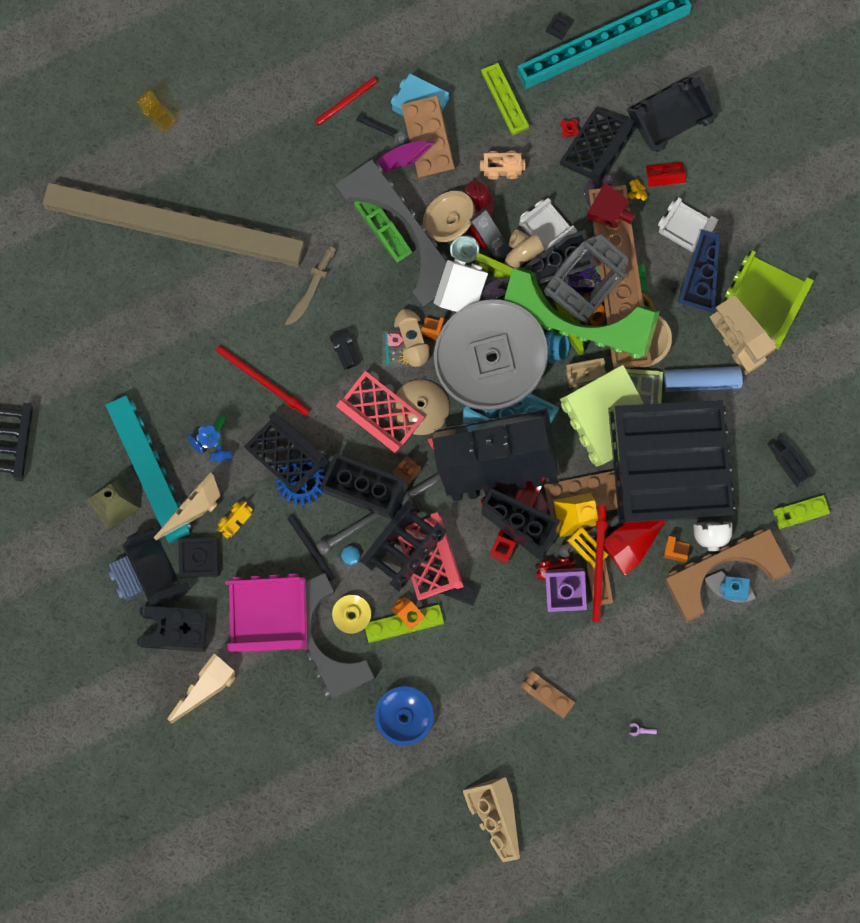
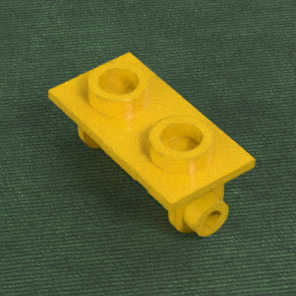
M236 502L231 507V513L228 517L224 516L217 525L219 527L216 530L219 532L224 531L222 535L226 539L232 538L240 528L235 523L237 520L244 524L252 515V508L248 505L244 507L247 504L246 502Z

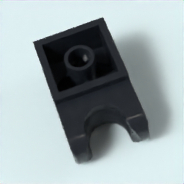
M142 606L140 608V614L143 618L152 619L157 622V630L151 635L140 636L137 639L139 647L205 652L207 610ZM185 626H188L189 629H191L190 631H187V634H184L182 628H184Z

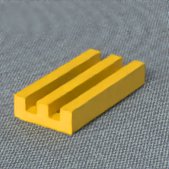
M580 527L567 541L594 569L595 562L574 540L576 539L594 559H596V553L579 535L582 534L595 549L596 541ZM605 551L603 560L608 556V554Z

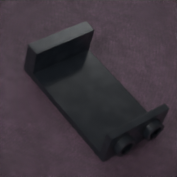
M149 528L139 535L138 533H133L127 537V541L122 545L152 607L180 598L191 589L188 582L179 584L159 539H154V536L161 528L155 530L154 528Z

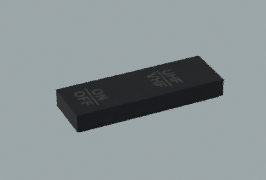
M483 208L470 218L469 221L493 259L501 263L511 249L487 210Z

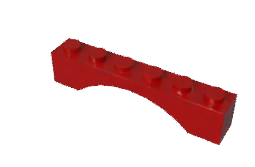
M542 478V479H541L542 485H543V483H544V481H545L546 478ZM525 481L526 489L519 490L515 500L533 508L542 486L534 487L532 481ZM500 530L491 549L490 558L508 564L517 542Z

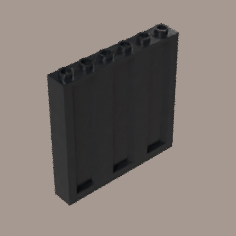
M723 400L621 405L608 408L619 524L717 518L734 515L736 506L732 497L734 486L730 477L732 466L728 457L730 447L726 437L728 427L725 424L726 408L723 405Z

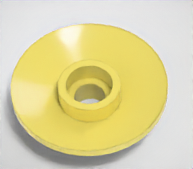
M347 595L339 599L334 605L332 618L337 628L350 634L358 633L369 624L371 609L363 598L356 595ZM354 612L356 614L355 618L350 619L348 617L349 613Z

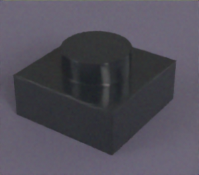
M555 14L546 28V32L562 40L570 28L571 22Z

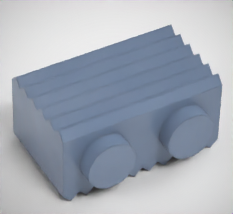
M127 556L109 564L111 570L108 573L111 580H116L119 585L116 590L120 599L124 597L127 602L144 594Z

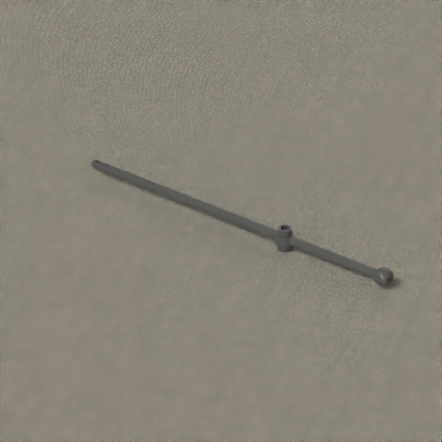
M561 400L553 404L559 407V409L562 408ZM439 473L406 492L401 506L407 500L414 504L411 500L413 497L440 482ZM372 513L327 541L320 540L316 544L318 551L321 555L328 554L332 546L382 516Z

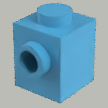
M726 576L724 582L721 581L720 593H723V599L746 602L750 579Z

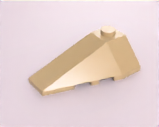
M506 777L490 780L463 790L469 810L472 815L477 813L483 821L479 825L481 829H486L490 832L492 836L490 843L502 862L519 859L513 798Z

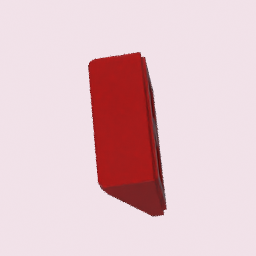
M683 162L646 166L648 187L685 183L686 174Z

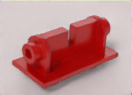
M560 557L555 562L550 560L539 561V564L535 565L536 570H540V572H536L537 579L546 580V570L575 568V566H571L575 564V561L569 557Z

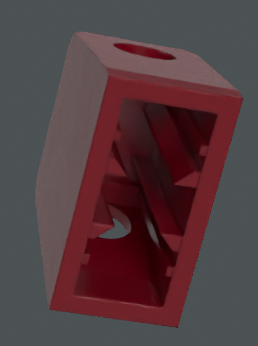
M604 183L587 212L588 220L613 228H617L621 220L631 224L636 214L628 211L629 200L606 183Z

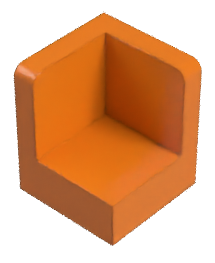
M426 317L421 328L422 337L437 340L444 325V318L440 317L438 321Z
M668 536L663 558L686 563L690 545L676 541V537Z

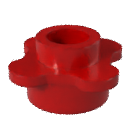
M562 120L560 122L562 127L561 135L564 138L576 137L580 132L577 128L578 120Z

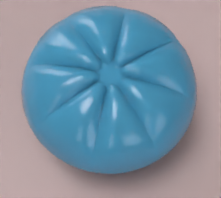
M554 330L547 331L545 333L548 346L547 363L554 364L557 360H565L568 356L570 345L568 336L557 334Z

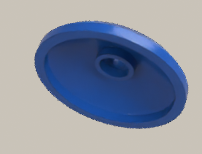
M404 686L389 690L380 698L375 709V723L378 731L386 740L396 745L407 746L421 741L429 733L433 724L434 713L431 702L421 691L412 687ZM405 714L408 716V720L402 721L400 717Z

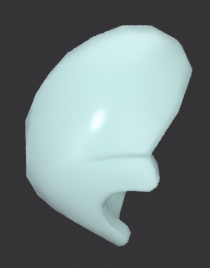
M461 235L454 239L450 246L451 256L466 263H471L476 259L477 254L480 253L479 243L470 235Z

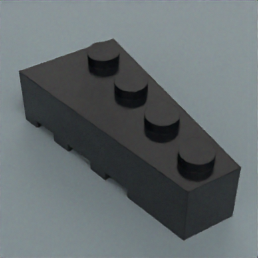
M492 488L482 503L481 514L541 562L544 560L559 532L560 520Z

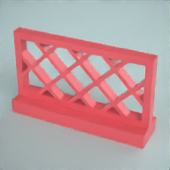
M366 371L342 401L340 400L336 407L396 454L401 451L403 445L425 419V417ZM366 377L372 381L373 389L362 390V382ZM384 390L387 392L388 401L377 402L376 391ZM373 392L374 402L364 404L363 393ZM360 393L361 404L352 405L348 401L353 394ZM399 402L402 404V412L392 414L391 403ZM388 403L389 414L378 415L377 405ZM375 405L376 416H366L364 406ZM407 414H414L419 418L414 425L406 424ZM403 415L404 426L393 427L392 416ZM390 417L391 427H380L379 418ZM396 429L405 430V437L401 442L394 438V430Z
M438 512L431 514L430 518L424 519L432 527L437 522L444 527ZM415 523L408 525L405 529L407 532L415 533L413 536L415 538L418 535L424 538L427 536L420 533L422 528ZM445 533L444 538L437 543L434 553H429L432 557L428 564H420L425 567L421 577L414 573L411 576L418 600L452 588L459 589L464 587L447 533ZM398 537L403 553L409 557V551L412 547H415L402 537ZM435 557L443 562L439 570L431 567ZM429 570L437 573L433 582L424 579ZM441 575L447 577L449 584L444 586L436 583ZM422 582L430 584L429 590L421 594L419 588Z

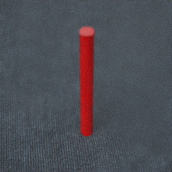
M374 77L316 118L315 122L318 126L376 85L378 83Z

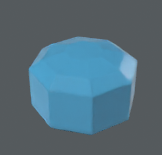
M349 546L343 549L341 557L344 564L352 566L358 563L360 553L358 548Z

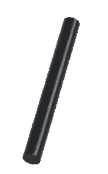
M294 515L287 518L322 572L326 574L328 581L330 582L336 577Z

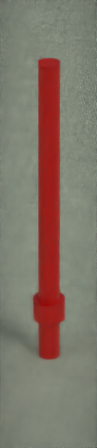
M221 345L217 347V353L287 402L290 408H295L305 416L310 413L311 410L302 405L295 396L291 397Z
M598 505V521L595 524L597 541L592 622H600L605 529H607V521H605L606 506Z

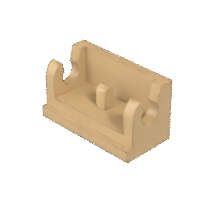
M604 358L566 365L565 371L569 388L587 385L607 374L604 367Z

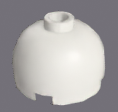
M723 521V525L714 522L693 524L694 537L701 546L708 547V551H719V547L725 546L732 537V522Z

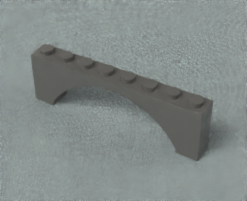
M371 159L336 183L334 190L345 204L347 202H364L379 206L396 215L408 227L417 244L420 259L418 283L416 289L411 292V296L419 307L423 309L434 302L448 259L436 249L438 248L436 242L432 238H428L423 224H418L415 220L416 215L411 208L407 209L404 205L405 200L400 193L396 194L391 180L383 176L381 166L377 162L374 163Z

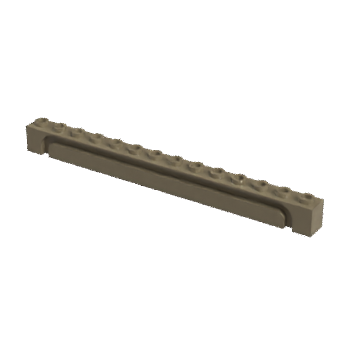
M58 182L54 184L48 183L43 200V206L46 210L63 212L68 215L273 262H281L295 267H299L304 249V241H301L298 237H283L280 233L272 232L270 234L259 228H254V230L248 229L242 224L231 225L224 220L213 221L209 217L202 215L196 217L185 211L178 213L168 207H163V209L156 208L153 204L145 203L143 205L132 199L121 200L115 195L104 196L97 191L86 192L82 188L75 186L69 188Z

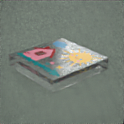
M400 330L381 331L383 369L421 368V366H411L406 361L403 355V351L406 348ZM410 330L406 333V337L408 339H415L417 333Z

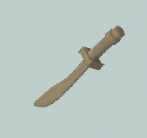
M329 246L324 252V256L317 269L312 268L310 274L315 275L309 289L296 304L285 325L297 321L306 311L321 277L325 279L328 274L324 270L330 258L334 256L336 251L334 247Z

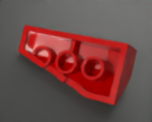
M666 521L626 523L604 540V551L624 576L641 563Z

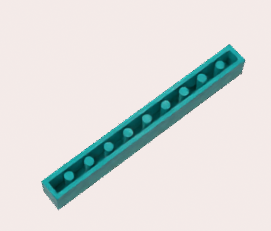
M689 0L658 1L519 65L517 75L526 90L689 15L692 5Z

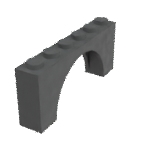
M324 573L306 582L308 651L305 652L309 661H314L317 667L314 669L318 680L322 678L325 684L322 686L326 697L330 696L333 700L374 681V676L366 660L353 664L336 662L326 657L314 643L311 634L313 615L321 602L334 594Z

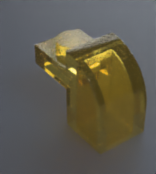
M147 89L135 100L141 114L162 134L177 122L171 112L160 104L151 90Z

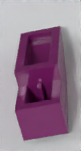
M426 140L404 144L386 153L377 162L385 173L393 172L400 166H411L436 142L435 140Z

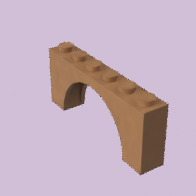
M763 529L753 534L754 537L748 540L746 537L736 542L737 545L731 548L726 546L720 549L717 555L709 554L702 558V562L698 564L692 562L684 567L685 570L679 573L676 570L667 575L668 578H666L665 584L685 623L704 614L705 611L700 597L701 585L708 572L721 563L734 560L749 562L762 569L772 582L790 573L791 569L770 529L765 532Z

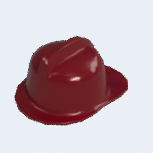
M473 178L472 182L468 183L462 192L472 199L475 206V214L484 208L491 216L494 212L491 191L484 182Z

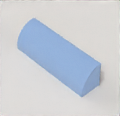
M740 366L663 370L665 392L738 389L743 384Z

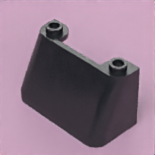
M700 76L684 77L627 108L630 118L635 120V126L650 150L656 152L664 150L666 148L665 145L668 143L667 141L697 124H703V126L710 125L714 122L713 119L718 117Z

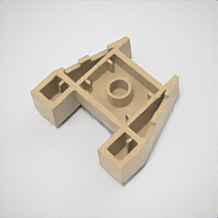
M734 295L716 307L718 312L710 316V319L723 336L725 345H729L734 352L731 354L733 359L740 366L743 373L747 375L764 364L767 360L765 357L777 347L775 346L774 338L766 333Z

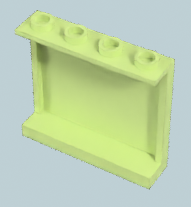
M624 365L611 370L609 373L560 399L562 409L568 413L572 427L577 430L581 444L586 447L589 452V459L596 467L613 459L608 408L621 405L644 404Z

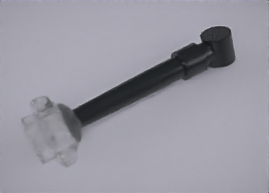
M361 113L356 119L361 124L364 123L368 127L371 126L392 136L395 146L403 145L406 141L407 135L405 130L394 133L366 118Z

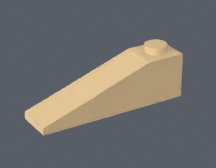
M211 472L187 497L154 536V539L158 540L203 516L207 510L212 512L218 505L216 500L220 497L214 475Z
M213 654L198 674L200 675L199 681L194 682L188 688L187 698L183 697L167 718L171 724L223 690L225 686L229 687L234 682L235 671L216 654Z

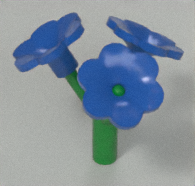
M223 415L218 416L214 426H201L198 430L197 439L190 434L187 435L189 443L201 455L203 454L201 444L204 448L216 447L217 453L210 454V461H223L232 458V452L224 451V447L221 445L220 429L225 421Z

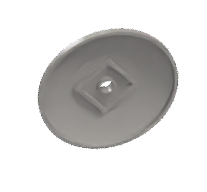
M503 300L479 301L459 310L443 326L434 350L435 370L444 389L461 404L479 410L503 409L526 398L542 379L548 360L547 340L538 321L526 309ZM490 354H497L495 361L489 362L487 360Z

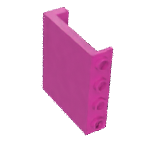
M288 574L287 578H280V575H269V579H262V576H251L250 580H243V577H232V581H225V584L229 585L230 644H227V652L308 649L305 578L299 577V574Z

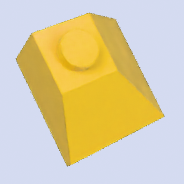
M591 493L553 500L556 519L561 521L560 537L573 535L580 527L586 532L595 527L598 516L595 499Z

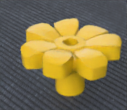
M638 179L630 181L629 184L632 191L628 193V197L631 200L636 197L645 201L647 199V193L644 191L646 188Z

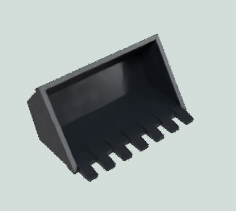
M548 408L434 429L432 441L437 471L447 496L451 495L453 501H462L460 493L465 492L468 493L470 499L478 498L476 490L482 489L487 496L491 488L493 489V487L498 486L502 493L510 492L509 484L514 483L518 490L526 489L525 481H532L534 487L542 486L541 479L547 477L550 484L559 483L557 476L560 475Z

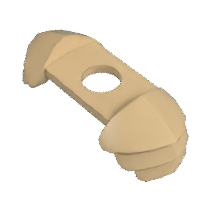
M403 309L395 318L394 327L400 328L406 348L403 351L406 361L411 366L420 367L428 361L429 346L424 344L418 325V321H421L420 317L409 309ZM413 330L417 333V337L415 339H408L406 333Z

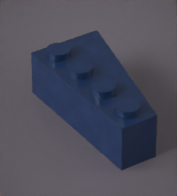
M700 228L677 299L679 303L715 313L719 234Z

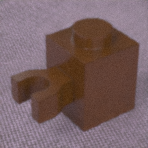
M406 456L392 472V475L404 479L410 486L421 473V464L412 457L410 459Z

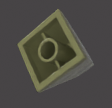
M119 478L87 499L107 530H110L140 509Z

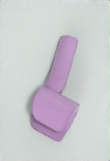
M635 723L629 725L630 727L638 728L636 733H630L632 736H637L640 733H657V729L639 728Z

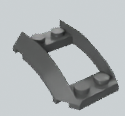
M601 234L587 239L560 266L544 289L545 295L550 296L574 316L573 319L587 324L592 313L597 310L609 292L627 276L625 275V267L628 264V257ZM589 251L611 271L594 288L587 299H584L563 280L578 260Z

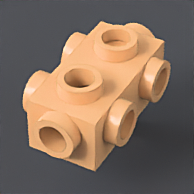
M489 151L484 153V160H480V171H484V176H488V179L492 180L498 179L499 176H507V179H517L518 176H521L522 170H525V159H521V153L516 151H507L506 153Z

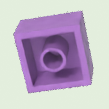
M585 568L546 570L548 612L587 610Z

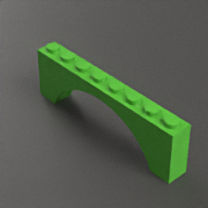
M520 267L512 268L504 301L517 304L526 309L542 325L541 328L556 329L559 330V334L565 336L572 334L577 336L576 339L586 342L591 340L600 347L607 345L613 347V351L620 353L626 351L635 358L648 355L660 313L659 310L641 305L636 307L626 318L612 325L588 326L579 324L564 317L551 306L539 287L536 272Z

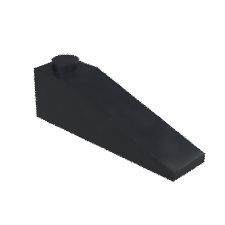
M586 230L565 236L543 254L525 265L523 269L536 272L538 284L551 281L557 270L583 241L590 239ZM587 251L567 275L600 266L599 259Z

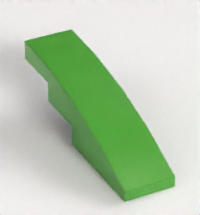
M355 202L353 204L396 263L413 253L381 207L379 208V206L364 202Z

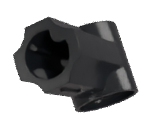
M348 330L329 336L344 370L359 365Z

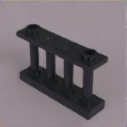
M23 403V408L19 410L0 408V416L18 417L21 420L20 427H0L1 435H11L18 438V444L14 445V447L0 446V453L13 454L16 457L15 464H0V472L11 473L15 481H23L33 414L31 403Z
M408 500L360 559V562L371 571L377 567L392 578L389 584L398 592L407 585L409 578L435 545L444 538L447 531L438 522L432 527L417 515L420 510ZM413 521L429 533L422 543L405 531L410 522ZM398 537H402L416 548L410 558L393 546ZM387 552H390L404 563V566L398 573L381 561Z

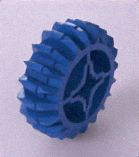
M312 462L304 463V467L310 469L315 465ZM300 463L291 464V469L294 472L300 471L298 467ZM287 464L284 465L285 468L279 466L278 470L282 473L287 472ZM319 469L304 484V487L300 488L303 494L291 492L279 479L275 480V485H280L276 488L277 492H282L281 498L288 496L286 499L287 503L294 499V506H297L298 500L301 501V506H305L304 500H308V503L312 504L311 497L317 501L319 497L316 493L320 495L324 493L320 486L325 475H322L325 473V469ZM298 476L290 479V483L293 486L298 482ZM317 477L315 486L311 491H308L307 484Z

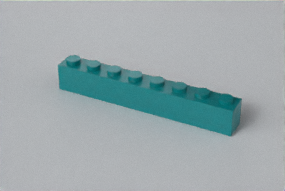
M124 396L106 404V408L162 528L181 504L179 501L175 502L172 496L176 493L172 484L167 485L166 483L167 473L164 467L160 468L157 461H160L156 450L152 451L149 446L152 444L148 433H143L142 428L145 426L141 417H136L134 413L137 408L133 400L129 401L127 396ZM190 523L165 535L168 543H173L190 535L188 530L191 528Z

